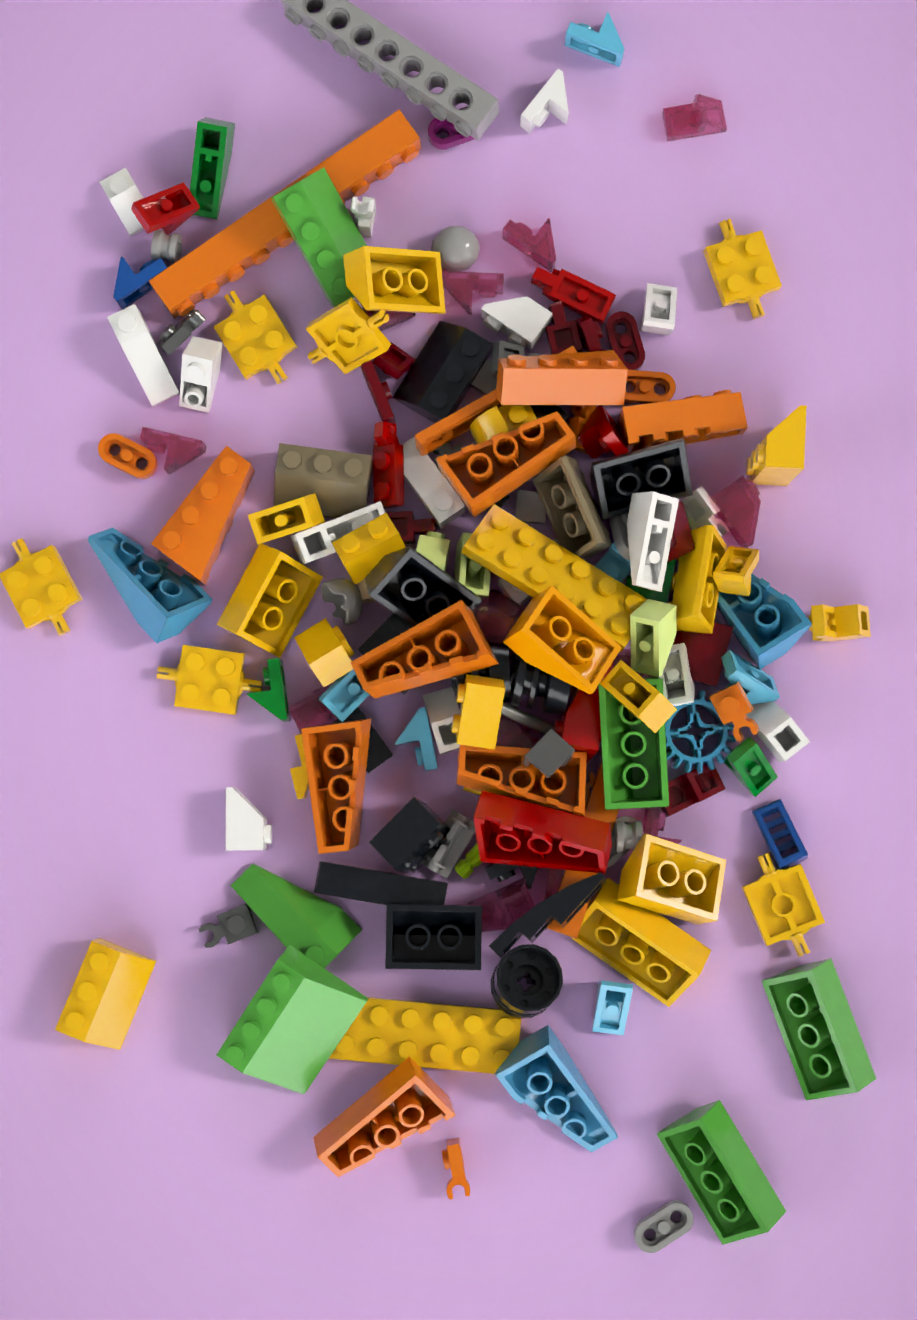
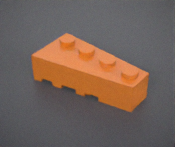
M614 350L539 356L509 355L507 358H498L496 396L501 405H624L628 369Z
M721 390L713 393L712 396L701 397V395H694L680 400L622 407L617 419L618 427L629 452L683 438L685 445L742 435L748 428L741 392L732 393L731 390Z
M557 411L520 425L518 429L494 435L491 439L482 443L463 447L461 451L437 457L436 461L442 474L475 518L549 467L560 457L575 449L576 436Z
M226 445L151 543L156 549L204 585H206L209 579L210 571L219 556L226 534L229 533L236 511L240 507L255 473L252 464Z
M462 600L350 662L363 690L375 699L499 664L473 612Z
M371 718L301 728L318 854L349 851L359 845Z
M467 745L459 746L456 784L480 792L483 790L584 816L587 752H574L572 759L564 767L560 766L551 777H546L532 763L529 767L523 764L525 755L532 748L495 746V749Z
M409 1056L313 1137L317 1157L337 1177H340L374 1159L376 1153L389 1147L393 1149L401 1145V1140L414 1133L419 1132V1134L428 1131L433 1123L443 1118L447 1121L456 1116L450 1098Z

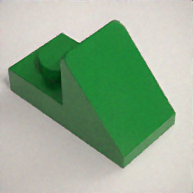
M280 658L267 659L268 667L263 668L265 686L270 685L271 690L247 693V695L281 721H290L283 660Z
M748 737L735 747L725 758V765L754 797L778 778L760 747L751 737Z

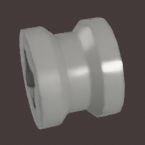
M156 230L151 244L152 260L156 261L159 258L167 259L172 264L180 260L182 235L179 233L167 235L162 230Z
M615 821L616 852H623L625 849L634 850L643 836L642 822L634 821L632 824H625L623 821Z

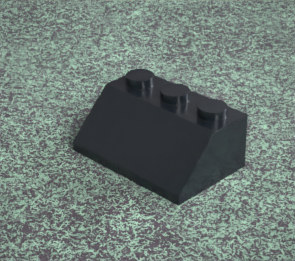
M439 321L395 392L393 399L433 423L444 419L456 412L475 377L491 355L492 343L466 327Z
M683 438L595 461L591 464L590 481L593 497L603 519L628 513L632 493L657 492L677 499L693 495Z
M410 546L385 555L365 577L369 596L413 627L460 600L471 611L482 601L481 597Z
M387 904L385 969L481 970L482 906Z

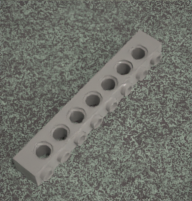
M281 0L285 11L284 15L290 22L297 26L302 24L308 28V31L314 38L319 41L326 40L332 44L334 50L341 56L347 57L349 55L356 60L357 64L368 73L373 71L379 75L388 87L392 89L399 88L405 92L406 97L416 105L423 104L429 108L431 114L438 120L444 121L447 119V121L454 124L455 129L464 137L471 136L479 141L499 114V103L496 97L348 0ZM315 8H321L317 13H310ZM338 24H346L341 29L334 28ZM361 40H370V42L365 45L358 44ZM388 55L395 56L390 61L382 60L385 56ZM411 71L419 72L415 77L406 76ZM435 87L444 89L440 93L430 92ZM460 103L468 104V107L462 110L455 108Z

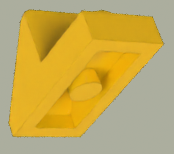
M729 546L713 572V579L720 592L741 596L750 595L751 574L759 562V550Z

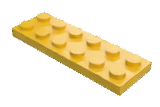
M495 504L485 515L461 551L465 556L531 597H535L551 585L554 586L622 647L619 651L621 653L631 639L630 615L647 600L642 595Z
M367 997L369 998L329 1059L400 1065L410 1056L420 1067L495 1074L496 1070L519 1044L521 1019L507 1015L501 1009Z

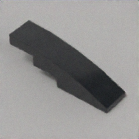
M319 861L314 892L383 905H444L448 883Z
M601 873L595 874L571 884L541 901L513 922L489 947L502 958L522 935L533 943L553 920L564 928L606 883L605 876Z

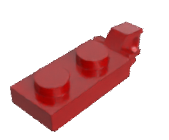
M537 267L531 278V283L543 289L542 295L548 297L549 300L554 302L562 301L564 307L583 316L591 317L593 321L597 320L600 324H603L616 297L614 293L564 269H561V271L553 269L552 273Z
M378 422L375 423L374 427L375 440L373 443L374 503L381 501L384 509L403 506V445L399 444L395 423Z

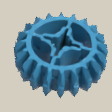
M704 690L699 691L697 699L694 698V703L674 706L677 710L665 722L666 749L668 750L666 753L667 761L672 756L676 758L672 764L674 769H677L684 762L683 769L685 773H690L692 764H695L697 773H703V763H707L709 770L715 769L712 759L714 758L720 764L724 763L725 759L720 752L723 751L730 754L733 751L731 747L725 745L726 741L736 742L734 736L728 735V731L733 730L734 724L723 725L710 698L708 701H705L706 693ZM696 706L710 712L717 724L704 723L700 719ZM687 707L685 725L682 728L670 730L675 714L680 709ZM691 723H695V727L701 728V730L709 729V731L697 735L698 740H695L694 736L688 735V733L680 734V732L692 728ZM719 734L715 747L707 755L702 756L705 737ZM672 739L686 740L689 743L693 757L681 753L673 744Z

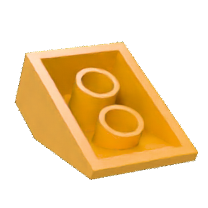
M552 585L532 598L503 641L526 663L588 694L594 693L622 648Z

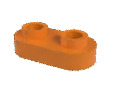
M628 370L626 384H632L634 391H625L624 402L648 404L670 401L676 390L675 381L669 374L664 372ZM662 386L665 392L661 395L656 394L654 387Z
M107 434L98 444V453L107 464L137 479L150 478L157 470L158 461L151 450L120 434ZM119 446L120 453L115 456L111 455V449ZM143 459L147 460V466L144 469H139L138 462Z

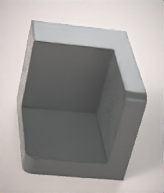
M551 728L525 755L523 764L529 767L532 763L546 777H551L560 766L564 767L572 759L575 749Z

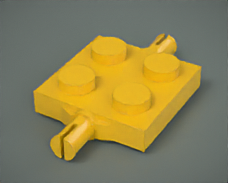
M723 220L719 223L724 240L707 246L703 250L722 306L748 303L753 319L765 316L760 298L782 287L762 230L747 235H736L732 220Z
M235 291L229 292L233 300L228 294L224 296V299H226L233 312L228 318L215 325L214 329L246 380L259 372L269 370L276 384L283 383L277 372L284 381L288 379V376H286L279 363L285 355L298 348L265 294L253 302L243 305Z
M352 297L308 324L306 330L314 338L318 348L308 353V359H312L311 363L316 364L326 357L334 362L344 374L349 373L389 349L390 341L378 328L389 321L388 314H385V310H380L370 317Z
M23 538L16 540L17 542L14 541L12 546L20 560L14 566L1 572L0 579L25 627L31 629L44 621H52L59 636L66 634L65 632L68 633L71 629L68 627L63 614L70 606L83 599L56 547L50 545L37 553H30Z
M182 645L181 659L177 669L159 666L157 670L158 672L169 673H157V679L175 681L176 695L174 706L236 715L239 698L243 691L261 692L262 688L251 685L263 686V680L245 678L243 670L245 653Z
M769 852L758 856L757 859L764 874L756 881L746 884L741 888L766 946L781 940H791L797 956H804V954L810 953V950L803 935L811 928L825 923V920L802 865L798 863L786 869H775Z

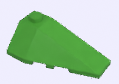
M254 863L231 885L286 948L291 945L323 968L362 931L361 927L341 907L288 882Z

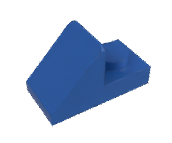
M121 256L113 297L122 310L153 290L149 280L167 269L161 258L156 261L146 262L140 268V272L134 274L123 256Z

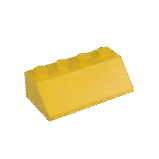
M607 878L606 883L589 901L577 939H571L670 1007L701 974L711 950L659 913L617 900L619 885Z

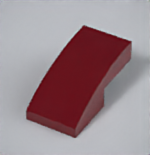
M706 763L703 765V773H697V770L693 769L690 773L682 774L668 781L669 806L660 807L664 816L669 817L725 790L726 788L716 767L713 770H709Z

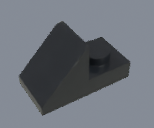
M494 863L485 867L490 880L497 878L498 882H502L516 875L513 869L519 867L529 889H531L538 867Z

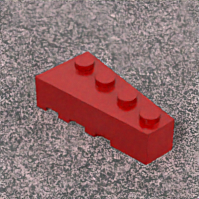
M481 791L473 817L480 862L606 874L612 848L610 823Z

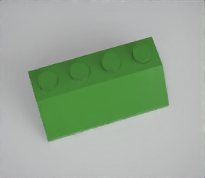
M323 167L271 197V200L328 302L334 308L349 298L355 297L346 286L343 255L367 245Z
M644 678L663 695V678ZM599 684L605 810L669 806L665 723L654 733Z
M831 958L804 964L762 980L806 1101L857 1093L877 1079Z
M720 1100L696 1108L657 1133V1136L722 1245L767 1233L786 1213L784 1206Z

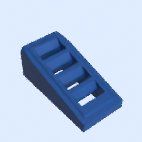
M781 799L752 811L778 869H786L808 858V853ZM774 813H780L781 817L765 823L763 818ZM785 824V829L772 835L770 834V829ZM790 835V841L776 847L775 841ZM795 847L797 852L784 858L781 857L780 853Z

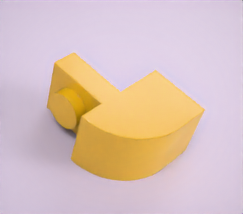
M504 405L500 408L495 406L477 417L471 423L470 431L476 444H479L503 432L505 434L518 429L520 425L537 418L530 405Z
M824 604L811 606V614L808 619L812 623L810 631L812 632L813 641H838L871 637L868 606L860 604L838 607Z

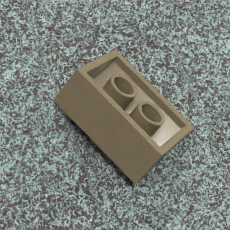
M279 443L275 469L274 506L316 493L323 517L338 518L367 507L373 469L372 456Z
M567 455L562 456L533 479L561 546L580 558L585 559L599 554L612 545L609 532L602 522L597 510V504L591 496L585 482L584 473L580 470L577 460Z

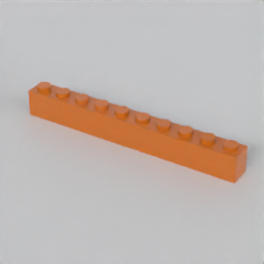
M397 110L276 194L324 167L345 204V201L352 196L358 197L364 194L369 189V185L377 179L383 180L390 176L394 168L403 161L404 163L412 161L419 154V150H421L420 137L402 112ZM270 197L149 280V283L175 319L179 315L183 317L189 314L195 308V304L202 299L214 297L219 293L221 286L229 281L235 282L239 280L250 266L262 264L270 257L272 251L278 247L284 248L288 246L294 239Z

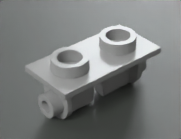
M452 809L445 821L450 828V831L446 834V839L448 840L441 844L438 850L432 849L425 856L427 860L424 863L427 868L446 879L475 833L474 822Z

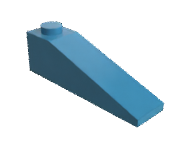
M110 528L88 537L89 544L136 622L156 643L180 634L211 604L213 599L194 579L186 574L179 576L167 568L169 563L161 558L156 561L143 553L144 550L141 545L116 529Z
M751 574V591L749 596L719 591L718 610L727 624L733 627L732 631L759 670L785 655L812 626V623L794 599L786 594H781L772 588L769 582L763 578L759 579Z
M549 1025L522 1039L496 1070V1077L514 1100L520 1104L524 1102L537 1111V1115L543 1120L548 1119L562 1129V1133L588 1151L593 1152L618 1138L616 1130L569 1053Z

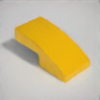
M302 734L295 735L302 766L291 768L290 771L297 799H304L308 795L309 782Z

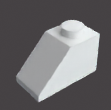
M226 787L225 851L267 850V844L272 843V825H267V818L237 788Z

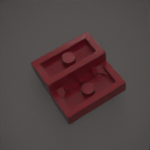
M714 622L712 634L677 631L673 645L680 643L686 645L690 674L694 682L717 687L723 667L721 657L727 652L733 627Z

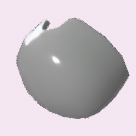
M449 226L441 230L433 240L431 251L440 252L441 267L451 273L468 270L477 261L480 250L479 241L476 239V236L462 226Z
M344 578L332 579L322 583L321 592L323 600L336 606V610L332 615L343 619L345 625L355 623L360 618L363 609V601L358 587L352 581Z

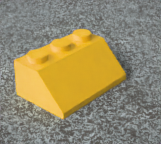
M362 246L343 255L346 286L366 310L429 314L446 313L440 252Z
M800 405L767 434L760 444H757L756 449L751 453V457H747L746 475H750V484L787 486L804 469L807 406Z
M705 525L691 530L695 549L677 558L679 561L678 572H674L671 583L672 590L674 591L673 600L668 603L677 605V631L712 634L719 597V590L713 579V572L726 552L727 545L714 525Z
M261 543L216 625L280 658L323 577L285 553Z
M644 834L622 868L617 900L696 925L715 922L718 920L726 860L649 834Z
M102 938L92 940L55 1030L86 1043L120 1050L157 961Z

